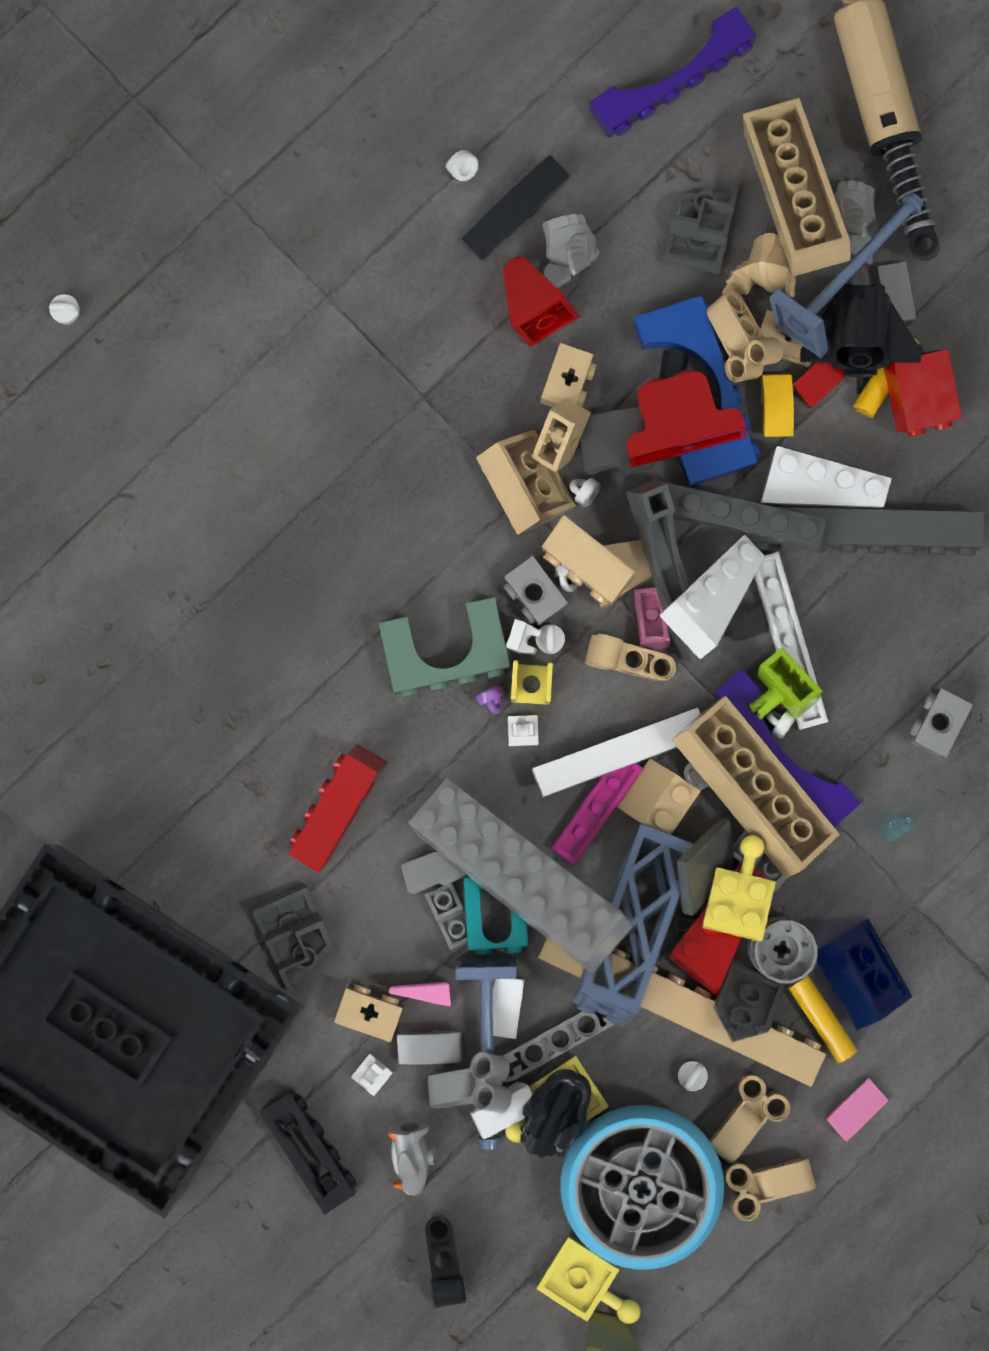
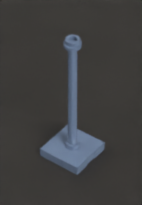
M915 193L905 195L901 199L903 206L807 308H804L777 289L770 296L776 328L819 358H822L829 351L824 322L816 314L911 213L919 214L921 207L924 205L922 199Z
M516 958L456 959V980L477 979V982H480L482 1052L494 1054L492 982H495L496 979H516ZM494 1134L486 1139H482L479 1136L478 1143H480V1148L485 1150L497 1149L498 1143H500V1136Z

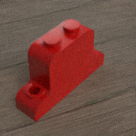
M685 370L678 372L671 378L663 380L661 378L651 379L638 390V407L644 430L630 435L627 440V453L630 466L634 468L746 438V424L739 410L733 408L716 409L707 378L703 373Z

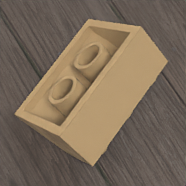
M535 429L499 441L476 457L517 535L535 529L576 507L559 473L552 471L531 458L539 439Z
M565 515L560 519L542 546V550L546 553L543 558L555 568L561 565L569 571L566 576L579 587L583 583L592 590L589 595L601 605L607 602L612 606L634 579L635 571Z

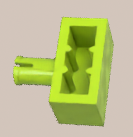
M782 647L760 665L757 677L768 688V691L749 704V707L753 713L758 712L756 716L759 719H763L777 705L782 704L797 720L819 701L822 690Z

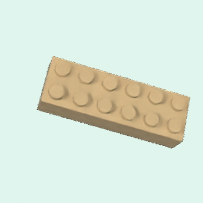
M800 98L744 113V135L792 276L850 261V239Z
M726 695L710 705L672 739L673 743L748 834L756 835L762 839L764 853L785 878L802 871L840 835Z

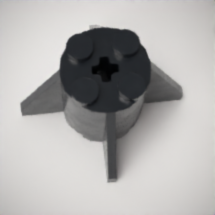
M846 283L833 296L831 303L821 317L824 322L829 351L822 358H819L804 346L800 349V362H831L835 370L837 366L843 369L844 375L857 377V394H861L863 390V377L877 375V369L884 366L885 370L888 368L889 363H921V349L892 304L889 295L885 292V286L879 283L871 285H852Z

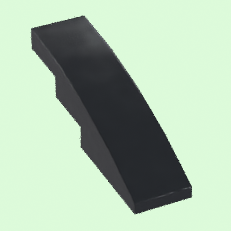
M549 155L492 207L462 240L480 260H485L504 239H508L527 218H531L567 181L570 175Z

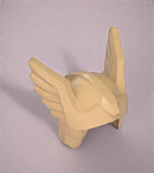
M765 233L755 238L749 260L742 262L736 269L730 271L731 275L725 281L727 285L722 291L723 294L729 290H734L740 295H748L751 287L756 283L770 293H774L777 289L782 290L785 287L786 295L794 297L797 276H792L779 235Z

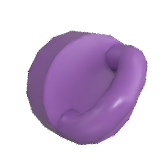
M497 684L477 693L475 698L479 706L486 704L493 714H499L502 710L500 697L504 696L506 692L502 684Z

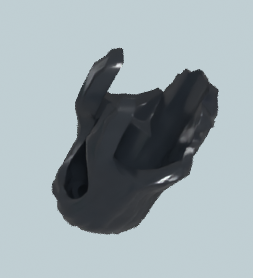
M567 1069L555 1071L524 1104L522 1109L524 1124L520 1127L522 1132L521 1142L530 1154L538 1155L539 1158L545 1156L552 1157L554 1154L564 1157L570 1143L573 1144L582 1135L591 1099V1085L584 1075Z

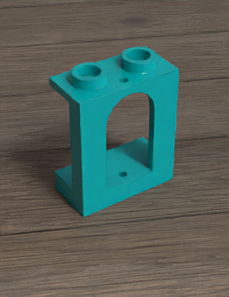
M470 877L463 878L468 950H475V955L493 954L492 948H504L505 953L523 952L522 946H528L527 922L511 910L512 930L509 938L499 943H492L487 940L483 935L479 889H483V887Z

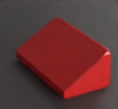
M816 362L793 384V391L812 409L846 375L843 374V369L837 366L835 370L831 362Z

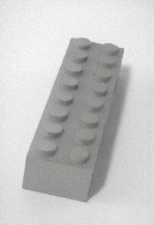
M447 778L408 822L418 837L592 974L632 928L624 914Z

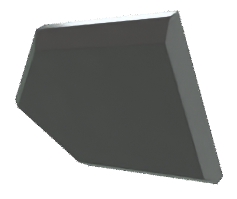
M733 960L719 989L713 1007L731 1041L735 1042L769 1032L785 985L773 981L761 973Z

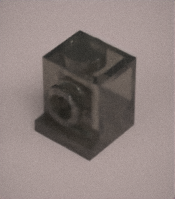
M762 603L756 604L752 612L749 611V607L736 609L723 633L724 636H729L730 641L735 642L766 635L768 629Z

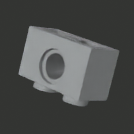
M534 556L504 576L507 584L503 588L513 601L516 598L519 599L524 606L521 612L530 624L536 622L540 627L568 606V602ZM530 586L539 587L542 591L541 598L536 601L529 600L525 595L526 589Z
M942 688L936 690L935 694L930 692L923 704V708L927 710L922 720L917 718L909 734L913 736L910 743L941 759L947 758L973 704ZM935 714L943 716L946 721L942 731L935 729L932 725V718Z

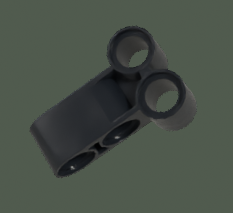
M434 1216L427 1221L425 1226L434 1306L438 1308L466 1303L464 1282L460 1274L452 1223L443 1216ZM436 1222H444L448 1227V1232L443 1238L437 1239L432 1236L431 1228ZM441 1252H448L452 1256V1264L447 1269H440L436 1265V1257Z

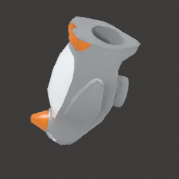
M415 1120L395 1121L390 1125L388 1133L389 1137L393 1140L391 1149L394 1170L401 1180L395 1182L393 1187L404 1191L408 1195L416 1196L424 1189L429 1166L436 1163V1150L434 1146H428L424 1137L428 1132V1125Z

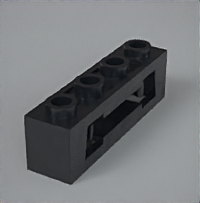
M291 1090L259 1113L325 1215L353 1197L357 1192L354 1187L358 1184L349 1170L343 1171L338 1163L341 1157L333 1144L327 1146L322 1138L325 1132L317 1119L311 1121L305 1111L309 1107L300 1093L295 1095ZM292 1112L302 1125L300 1130L324 1168L326 1170L330 1169L338 1181L335 1184L329 1172L320 1177L318 1181L325 1188L326 1194L316 1181L317 1173L292 1134H286L277 1119L280 1118L287 1132L298 1125L291 1115Z

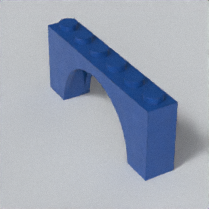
M702 295L634 317L633 324L642 350L669 348L689 354L700 362L712 377L718 392L719 410L733 408L740 411L738 403L742 402L737 385L732 386L731 381L726 376L725 363L728 358L722 357L720 347H723V344L716 331L713 330L707 316V308L710 306V303H704ZM746 413L742 414L746 424V438L687 453L680 457L679 462L689 488L756 466L760 452L756 441H751L747 432L751 430V425Z

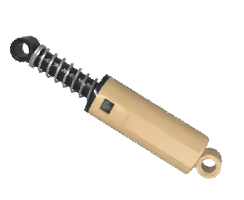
M841 0L844 7L835 13L834 23L871 155H884L883 159L889 161L886 170L892 172L889 181L895 183L893 192L899 196L896 204L902 207L901 199L910 193H915L922 199L924 205L921 207L919 214L911 213L902 223V226L905 227L904 234L908 235L909 248L914 257L921 261H930L939 253L940 242L934 230L935 221L930 219L928 215L932 211L927 209L925 204L928 198L923 197L922 191L926 187L920 186L919 179L922 176L917 175L916 168L919 167L913 161V157L916 154L911 153L910 147L921 142L923 138L885 3L882 0ZM927 237L932 240V245L928 250L920 251L917 249L916 245L920 239Z

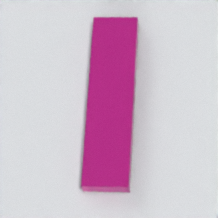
M635 763L601 776L551 849L576 865L643 767Z

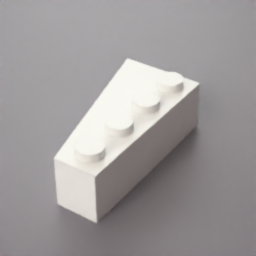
M777 446L772 455L759 504L772 507L882 509L892 478Z
M746 535L734 543L659 615L699 659L703 658L719 643L765 557Z

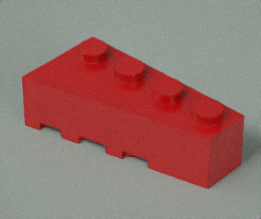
M359 744L346 755L341 753L333 766V769L336 770L332 780L327 778L318 792L322 796L317 806L312 803L303 818L307 821L303 830L298 828L292 836L289 844L293 847L288 855L319 873L326 866L343 838L345 828L349 827L360 809L359 804L365 800L375 785L373 780L384 770L388 762Z
M743 860L737 866L734 872L740 873ZM753 869L752 876L767 879L757 869ZM706 907L670 953L668 959L713 994L717 995L742 937L703 928L707 911Z

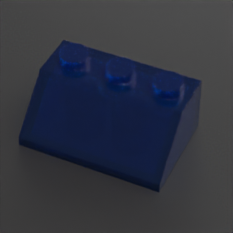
M869 919L858 923L817 948V963L856 1031L883 1020L913 997Z

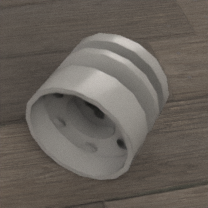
M786 917L767 918L762 942L748 939L747 954L752 965L762 975L778 983H794L805 978L813 970L817 960V944L813 934L804 925ZM781 942L782 945L786 946L785 952L780 951L778 956L773 947Z

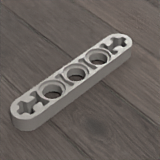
M581 1011L501 1055L509 1063L518 1060L514 1054L520 1051L523 1062L528 1066L523 1070L521 1064L513 1068L514 1074L508 1075L504 1081L516 1080L615 1024L609 1022L604 1017L603 1020L607 1023L600 1026L599 1018L595 1013L589 1014ZM582 1016H590L595 1021V1027L589 1033H584L578 1028V1021ZM563 1030L568 1034L569 1041L567 1045L557 1047L552 1043L551 1039L555 1031ZM530 1045L541 1047L543 1056L539 1061L531 1062L526 1058L525 1051Z

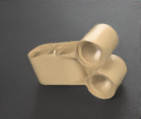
M727 291L707 308V316L729 355L725 363V373L729 380L732 382H742L756 379L762 374L764 365L775 364L782 359V343L775 337L765 338L744 299L736 291Z
M599 633L591 635L584 664L603 670L612 669L651 681L668 680L674 676L676 671L675 661L667 654L624 643L620 638ZM629 652L635 653L638 659L637 665L634 668L629 667L626 663V656ZM658 659L665 664V672L662 676L657 675L654 671V664Z
M746 1073L739 1078L737 1089L742 1098L709 1140L717 1155L729 1164H733L768 1119L779 1122L784 1120L790 1112V1104L786 1097L777 1091H771L766 1094L764 1081L755 1073ZM749 1080L759 1082V1091L754 1095L744 1093V1085ZM773 1099L783 1101V1109L777 1114H772L767 1109L769 1102Z
M809 1157L798 1158L752 1171L742 1162L735 1161L733 1164L728 1163L723 1170L725 1183L732 1190L737 1191L730 1201L731 1210L739 1219L744 1221H751L759 1215L761 1203L816 1188ZM737 1168L743 1169L745 1172L744 1180L739 1184L732 1183L730 1180L731 1172ZM744 1198L751 1199L753 1203L752 1209L747 1213H740L738 1211V1203Z

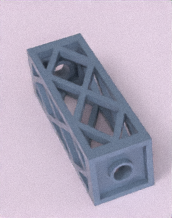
M640 824L630 840L608 901L617 910L621 902L623 914L632 926L623 939L628 936L635 970L615 985L608 955L602 962L607 987H605L601 965L593 974L584 968L572 1000L573 1003L578 1004L577 1008L589 1014H594L595 1011L606 1015V1020L617 1025L629 1024L638 1014L680 896L677 860L694 844ZM638 853L646 855L634 865ZM661 862H664L669 883L668 891L665 885ZM653 865L660 898L641 912L634 879ZM626 885H628L629 894H630V899H631V903H632V908H633V913H634V918H633V919H632V915H631V911H630V906H629V901H628V897H627ZM660 911L648 944L644 922ZM635 929H637L641 951L643 955L642 963L638 949ZM594 974L596 977L597 984L592 982ZM635 982L630 996L621 993Z

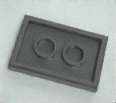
M720 818L677 860L683 914L693 915L710 898L716 867L730 871L735 870L730 819Z

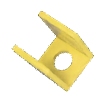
M514 660L511 702L549 705L551 701L553 663H548V666L518 664V661ZM528 676L537 677L540 681L539 690L534 693L525 691L523 688L524 679Z

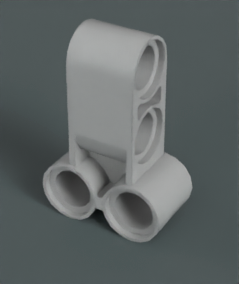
M480 1052L472 1058L470 1068L428 1076L429 1107L450 1108L474 1104L479 1110L497 1113L505 1112L509 1108L512 1098L509 1089L502 1086V1081L507 1078L510 1070L508 1060L500 1055Z

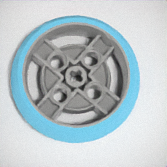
M635 1105L610 1111L598 1117L584 1129L582 1135L571 1145L565 1158L560 1190L568 1222L575 1234L588 1249L614 1265L630 1269L648 1270L666 1267L686 1258L706 1240L721 1212L724 1197V1179L716 1151L704 1133L691 1121L671 1110L661 1107ZM632 1128H648L643 1142L626 1144L615 1150L608 1157L593 1152L604 1140L618 1132ZM676 1138L694 1155L702 1175L703 1192L687 1187L684 1169L679 1160L671 1153ZM649 1152H656L661 1156V1160L657 1165H648L644 1161L645 1155ZM609 1170H617L622 1174V1179L618 1183H610L605 1178V1175ZM641 1181H646L647 1188L650 1190H644L643 1194L638 1193L635 1184L640 1185ZM582 1182L597 1187L599 1202L604 1212L614 1222L609 1235L595 1224L586 1210L582 1197ZM674 1191L679 1195V1200L675 1204H667L662 1199L664 1193ZM628 1209H635L640 1213V1218L635 1222H629L624 1218L623 1214ZM676 1217L690 1222L681 1233L665 1242L654 1245H637L641 1232L661 1229L671 1223Z

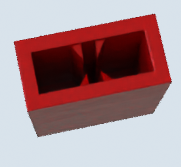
M949 349L921 353V363H889L888 368L884 370L897 432H907L908 437L926 433L925 428L934 426L935 430L945 429L953 426L952 421L962 419Z

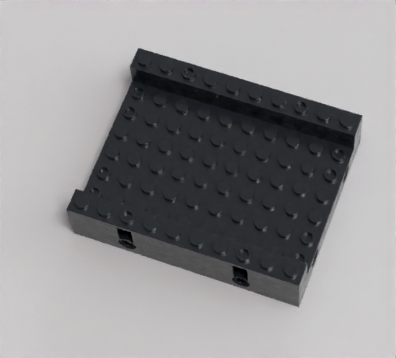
M45 843L0 910V1110L164 1219L174 1209L186 1191L190 1180L305 1007L58 844Z

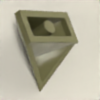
M593 1312L590 1318L584 1351H641L626 1324L618 1316Z

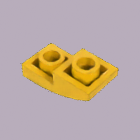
M762 374V435L764 437L794 436L792 375Z

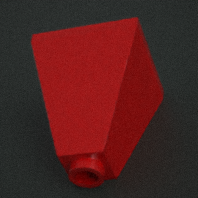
M523 256L513 257L506 263V267L503 268L510 324L530 347L580 317L577 310L563 293Z

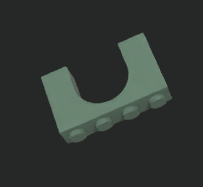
M495 597L466 603L473 636L472 647L468 656L460 664L451 668H435L421 660L415 650L408 617L379 623L394 694H401V698L419 695L418 689L430 687V692L448 688L447 683L459 681V685L477 682L476 676L487 674L488 679L506 675L505 670L510 669V663Z

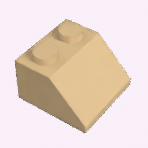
M649 759L616 808L640 824L671 835L701 791L674 772Z

